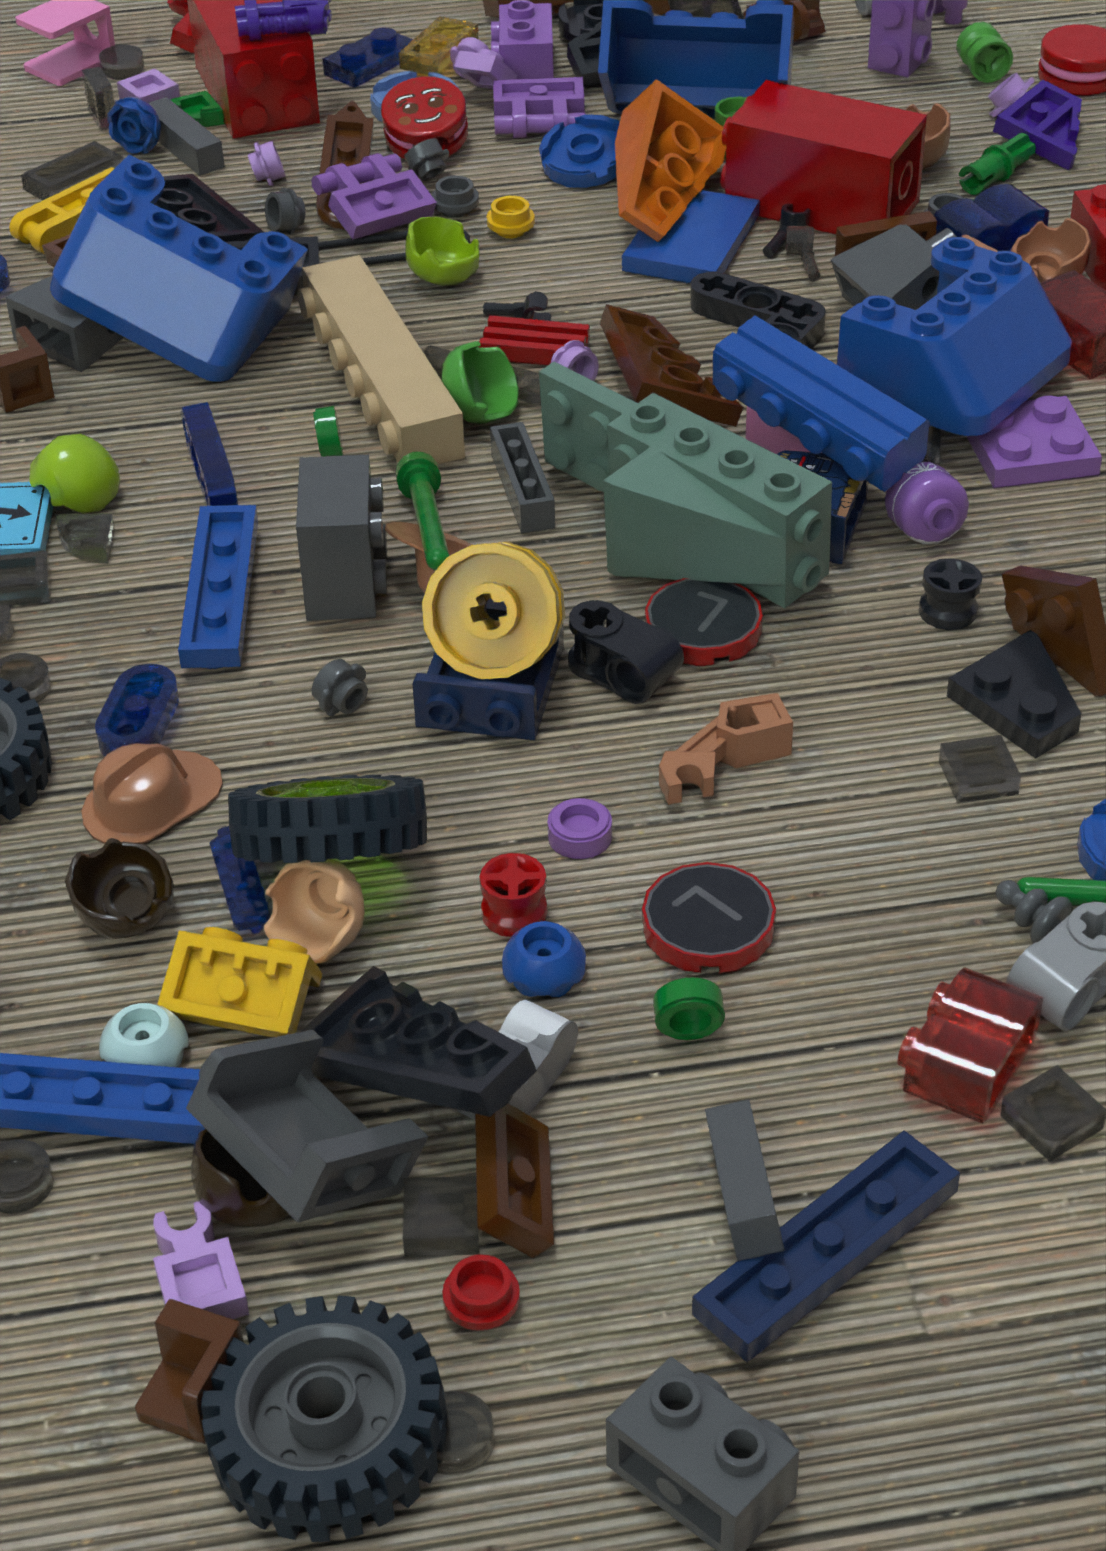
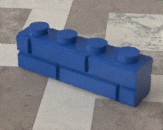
M756 315L741 325L736 334L732 332L716 344L713 351V385H715L718 392L724 398L730 401L739 400L756 411L765 424L771 427L780 426L799 438L802 445L811 453L820 454L822 452L842 465L845 472L856 481L866 480L878 489L886 492L902 478L903 473H907L924 460L927 452L930 423L927 419Z

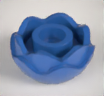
M134 97L121 98L114 102L113 108L107 115L110 137L115 142L120 143L128 153L142 152L145 154L150 152L158 143L161 134V123L155 109L144 100Z
M548 921L531 923L515 932L503 950V975L524 996L548 995L561 997L574 984L579 983L585 974V948L571 930L557 923Z

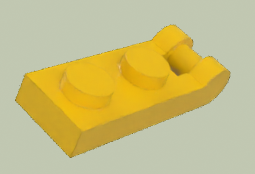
M110 167L18 212L13 216L9 225L11 235L23 243H31L35 250L44 254L42 245L71 234L90 193L115 168Z

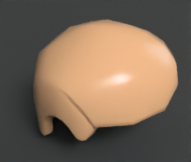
M327 859L326 862L303 860L298 863H286L275 877V882L271 883L266 889V895L270 896L273 902L272 915L264 925L267 937L269 939L291 941L305 947L308 950L307 954L311 956L316 964L327 962L350 945L358 937L363 926L365 908L361 885L357 882L355 874L339 861Z

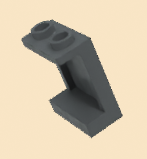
M314 1030L215 1049L201 1066L198 1083L186 1107L204 1128L297 1223L400 1194L429 1137L410 1118L367 1128L312 1074V1065L323 1044V1039Z

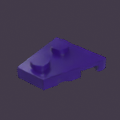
M1042 80L997 116L993 132L1008 140L1019 133L1027 134L1030 142L1036 145V154L1070 170L1077 154L1078 147H1075L1079 133L1080 121L1078 118L1081 112L1082 99Z

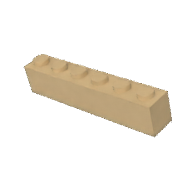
M357 255L303 267L304 288L298 289L297 292L301 313L304 319H312L319 344H327L334 369L336 371H343L350 396L360 399L367 424L377 427L380 443L385 454H393L396 461L399 462L402 457L411 452H424L431 455L438 465L465 458L462 411L361 256Z

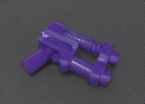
M244 0L245 5L235 6L239 37L249 36L250 41L261 40V35L265 36V34L274 35L275 33L283 34L285 32L288 34L309 32L310 35L326 34L329 22L332 19V11L329 9V3L332 0H282V2L257 4L256 0Z

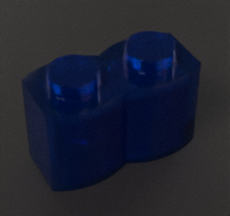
M1000 184L986 189L975 199H958L940 208L934 214L937 220L936 234L948 228L956 237L969 235L997 251H1011L1017 238L1027 234L1037 222L1043 221L1048 227L1050 211L1013 185Z

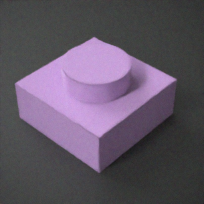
M483 48L479 49L478 53L459 51L454 66L476 87L493 89V80L517 79L518 76L504 63L502 55Z
M155 68L117 82L119 99L134 97L149 103L164 97L169 99L180 97L179 85Z

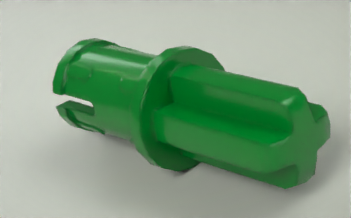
M1019 133L1002 145H991L984 150L982 157L960 170V177L971 173L964 179L959 180L961 187L968 194L977 195L997 180L1004 182L1013 175L1016 167L1029 160V157L1035 153V143L1030 142L1027 134Z

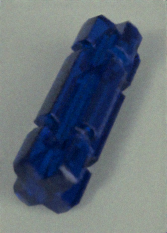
M229 826L221 827L217 830L218 836L212 839L209 844L233 926L238 931L250 929L252 934L263 931V924L270 919L272 914L256 862L234 857Z

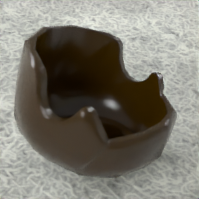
M110 838L102 848L91 854L78 852L72 858L65 878L66 888L76 915L96 934L112 939L129 938L142 934L154 927L166 916L173 902L174 882L166 860L146 844L120 842L117 839Z
M206 1129L199 1132L193 1149L191 1179L199 1203L211 1212V1217L232 1226L259 1227L280 1222L289 1215Z

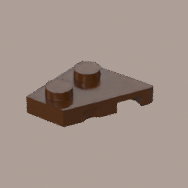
M1021 565L1001 573L1006 593L1005 608L1011 618L1013 629L1020 635L1029 630L1035 632L1051 660L1093 695L1100 697L1106 694V623L1097 578Z

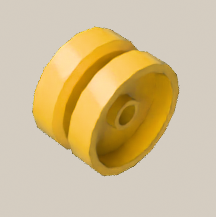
M511 542L470 545L448 556L431 575L422 600L424 631L435 653L455 671L478 679L508 678L540 661L557 642L565 619L564 591L553 568L531 549ZM490 599L493 602L504 601L507 607V614L498 617L499 620H494L487 614L486 605Z

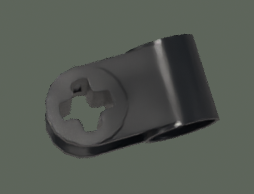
M601 600L581 602L573 607L569 613V628L572 634L575 635L574 645L568 652V666L571 672L580 678L590 680L616 693L628 702L634 704L644 703L683 665V649L670 632L623 612L612 603Z

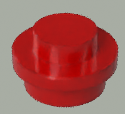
M484 1254L472 1255L458 1262L446 1278L442 1290L443 1305L450 1319L461 1327L481 1331L497 1328L510 1320L518 1309L520 1302L519 1283L512 1271L500 1259Z

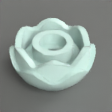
M150 1003L133 1004L116 1013L106 1024L99 1042L100 1057L106 1062L179 1067L183 1059L184 1048L189 1046L188 1035L181 1020L169 1009Z

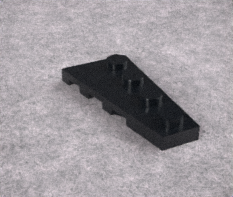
M375 966L371 967L300 1031L314 1030L323 1039V1044L312 1065V1074L314 1076L491 1117L497 1110L506 1106L511 1101L513 1094L537 1071L526 1046L477 1020L467 1024L460 1021L455 1009L441 1001L433 1006L422 1000L417 988L405 982H401L397 986L391 984L386 972Z

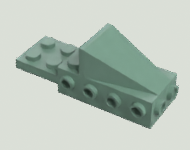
M555 361L539 371L545 462L604 493L607 572L621 577L672 580L687 578L707 582L738 583L783 608L788 607L805 592L812 591L829 574L832 481L655 393L636 403Z

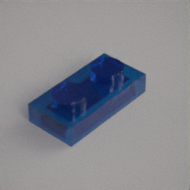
M382 27L374 29L370 35L354 43L345 44L338 51L323 58L324 75L355 88L415 57V40L396 33L392 28Z

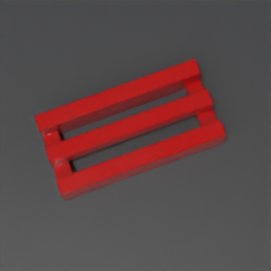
M490 315L488 326H485L483 331V338H480L481 346L479 347H499L505 353L509 362L549 365L554 353L569 341L579 340L583 342L584 347H588L590 324Z

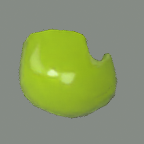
M421 217L409 223L405 243V257L408 266L418 277L435 285L444 286L458 285L476 273L479 268V240L473 239L470 244L465 239L461 222L442 217Z
M70 434L56 437L36 456L30 464L29 481L32 487H38L42 484L48 489L53 506L59 507L64 505L79 513H91L101 511L115 498L120 486V474L115 461L99 442L83 434Z

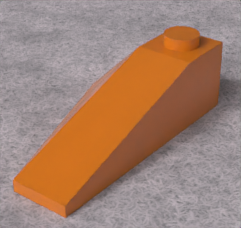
M657 79L622 111L615 139L619 216L658 242L683 214L690 201L703 189L707 180L723 164L726 146L722 144V125Z

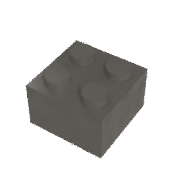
M369 455L299 458L296 532L306 621L376 618V594H387L386 560L383 559L387 558L386 524H383L382 512H384L382 477L371 478Z

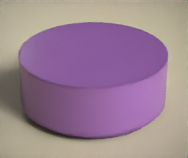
M585 798L566 800L556 805L548 815L549 844L554 851L562 856L572 859L592 858L603 853L612 841L611 814L604 805L597 801Z

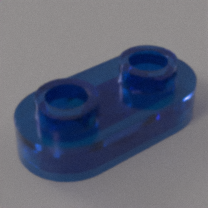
M142 664L129 668L118 677L95 723L99 750L104 756L121 746L134 743L160 744L179 704L176 676L169 668L158 664Z

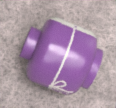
M931 462L918 463L907 473H903L902 478L886 491L884 502L887 514L896 526L911 540L924 545L938 544L950 539L962 527L967 518L969 507L967 493L962 485L943 467Z

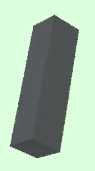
M164 97L149 102L157 112L161 123L159 143L199 176L225 167L222 141L169 98Z
M518 422L490 427L491 455L521 534L555 528V499L524 423Z
M747 1099L705 1109L737 1261L785 1251L750 1100Z

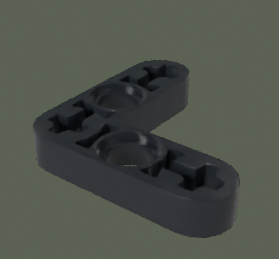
M720 272L701 273L691 281L690 306L698 315L736 327H740L756 315L810 349H813L824 336L826 312L825 307L819 302Z

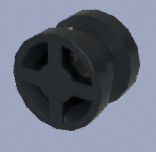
M952 558L939 559L929 563L923 573L922 585L926 592L921 596L918 612L921 619L928 625L945 630L962 629L971 625L976 619L978 610L975 597L980 593L982 584L980 570L971 563Z

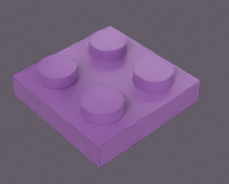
M1042 396L1035 400H1027L990 432L978 436H967L993 488L1100 474L1102 456L1067 396Z

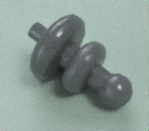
M1005 880L997 885V899L1005 905L1012 904L1016 907L1014 920L1020 927L1032 925L1030 938L1033 943L1043 939L1072 912V903L1065 896L1056 897L1047 903L1048 896L1041 888L1032 889L1025 894L1020 890L1019 885L1012 880Z

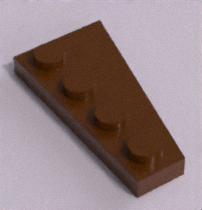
M606 304L600 325L635 402L639 403L650 394L655 393L707 420L737 427L744 407L737 400L722 399L721 394L713 385V378L705 377L703 380L698 375L701 364L693 356L679 350L680 343L654 316Z

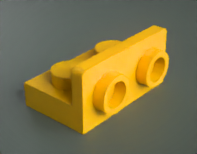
M205 927L202 934L179 930L157 1005L169 1009L181 1020L268 1037L283 1036L297 1032L309 986L319 987L323 973L311 956L307 954L308 950L291 941L269 939L267 946L245 943L243 942V937L239 934L218 927Z

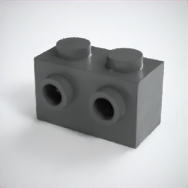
M672 1356L606 1419V1465L716 1551H745L796 1497L800 1450L794 1447L788 1435L775 1423L766 1419H756L730 1400L722 1386L712 1377L701 1372L695 1374Z

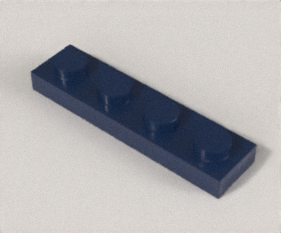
M905 1130L780 1227L785 1251L737 1261L693 1295L692 1316L748 1363L957 1193L960 1172Z

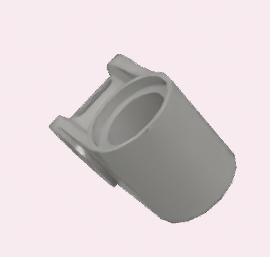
M1103 902L1083 903L1076 907L1068 917L1043 939L1030 945L1019 956L1006 980L1005 990L1007 993L1064 1032L1075 1027L1085 1017L1090 1008L1106 994V903Z

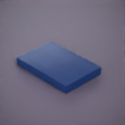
M701 190L686 206V210L660 241L657 242L641 230H638L622 254V271L690 284L692 279L701 273H725L759 216L760 200Z

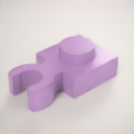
M199 1201L194 1202L196 1223L191 1228L181 1231L174 1230L168 1225L164 1211L155 1213L153 1219L154 1230L159 1250L163 1255L154 1257L153 1261L164 1304L166 1305L170 1298L230 1319L249 1315L245 1291L229 1239L225 1237L214 1241L211 1212L200 1204Z

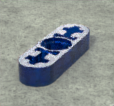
M208 402L180 407L187 448L206 506L238 505L231 467Z

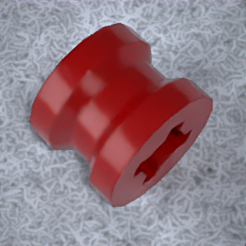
M507 853L490 859L482 867L479 876L480 889L483 896L481 915L484 924L492 932L501 936L512 937L519 929L531 923L546 921L548 908L544 893L547 886V877L544 866L536 858L527 854Z

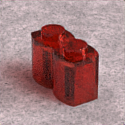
M966 967L958 972L951 984L943 981L940 982L929 1003L927 1021L922 1028L912 1026L900 1047L897 1064L905 1068L903 1092L983 1124L995 1109L1010 1077L1021 1065L1036 1037L1044 997Z

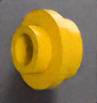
M503 196L495 199L491 203V210L487 213L486 217L488 228L504 238L520 237L535 224V215L529 208V202L519 196Z

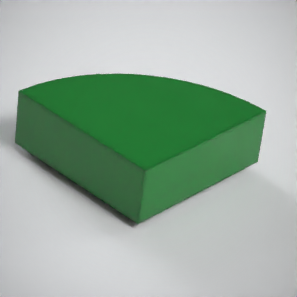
M207 91L170 99L203 127L225 124L223 109Z

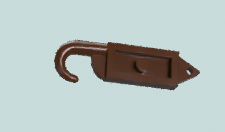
M350 101L335 115L327 114L319 174L325 173L328 167L340 163L345 164L347 167L359 164L364 157L371 155L374 118H367L355 101ZM332 192L317 195L316 210L318 217L324 224L334 229L345 230L328 206Z

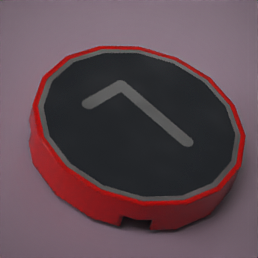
M682 578L665 584L651 595L645 607V622L664 628L678 640L683 649L684 664L708 666L714 665V658H722L729 655L730 662L742 658L757 645L762 633L763 614L760 601L744 586L737 583L707 582Z
M712 862L682 865L661 875L646 891L642 906L643 932L646 943L661 960L684 971L701 973V966H719V973L736 971L758 960L772 943L776 907L771 892L755 875L733 865Z

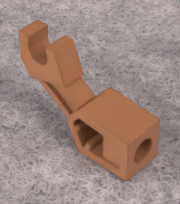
M773 693L721 702L719 715L675 751H665L659 764V786L668 805L682 802V784L692 783L699 786L703 798L714 796L715 765L718 762H723L734 768H740L791 755L793 721L779 694Z

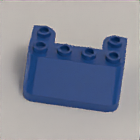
M603 0L598 75L608 109L622 115V111L657 79L707 116L715 119V106L722 99L751 96L766 80L791 85L794 37L793 5H784L785 3L782 0H757L756 5L747 8L746 19H739L738 15L728 12H718L712 14L711 18L693 17L691 13L680 10L668 11L665 13V16H654L652 6L643 0Z
M129 154L90 193L54 267L50 284L51 294L58 302L205 380L214 382L229 380L239 371L289 311L308 248L296 243L283 233L270 231L256 234L242 250L237 249L222 241L216 235L207 233L175 216L172 212L154 205L162 196L165 180L153 165Z
M963 237L946 238L935 246L931 253V265L939 271L937 295L917 310L898 305L893 299L880 295L869 296L863 302L853 306L842 314L840 318L837 365L924 417L930 422V426L957 435L978 436L990 432L1069 364L1072 339L1032 267L1022 260L1019 254L1011 251L995 252L975 246L972 240Z

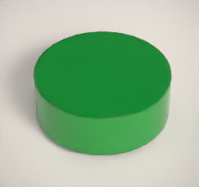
M335 406L315 409L313 417L321 457L344 456Z
M691 977L671 981L659 988L653 997L656 1027L661 1033L674 1039L695 1040L706 1037L720 1028L725 1020L722 991L715 983L706 979Z

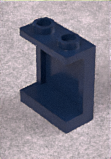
M490 599L486 605V611L489 617L499 620L498 617L507 614V607L504 601L493 602ZM563 625L557 642L540 661L508 678L478 679L455 671L434 652L428 672L417 673L412 683L416 727L535 741L564 649Z

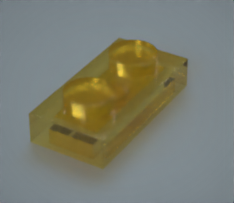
M439 16L399 52L400 69L417 72L421 77L428 76V72L442 75L453 64L450 58V50L453 46L457 47L460 41L467 37L479 39L478 24Z

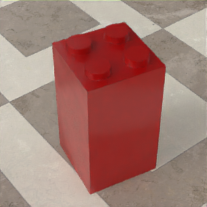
M187 0L196 69L209 94L223 109L224 122L233 139L320 123L313 39L308 32L265 34V36L261 35V40L250 41L249 36L239 37L235 6L245 5L244 0ZM256 0L257 4L282 2V0Z
M766 80L751 96L746 98L744 104L737 112L725 121L722 130V144L726 146V163L721 173V187L725 189V194L760 200L759 216L780 221L781 207L784 204H793V212H803L808 208L810 209L808 228L835 235L837 227L909 215L920 201L927 115Z

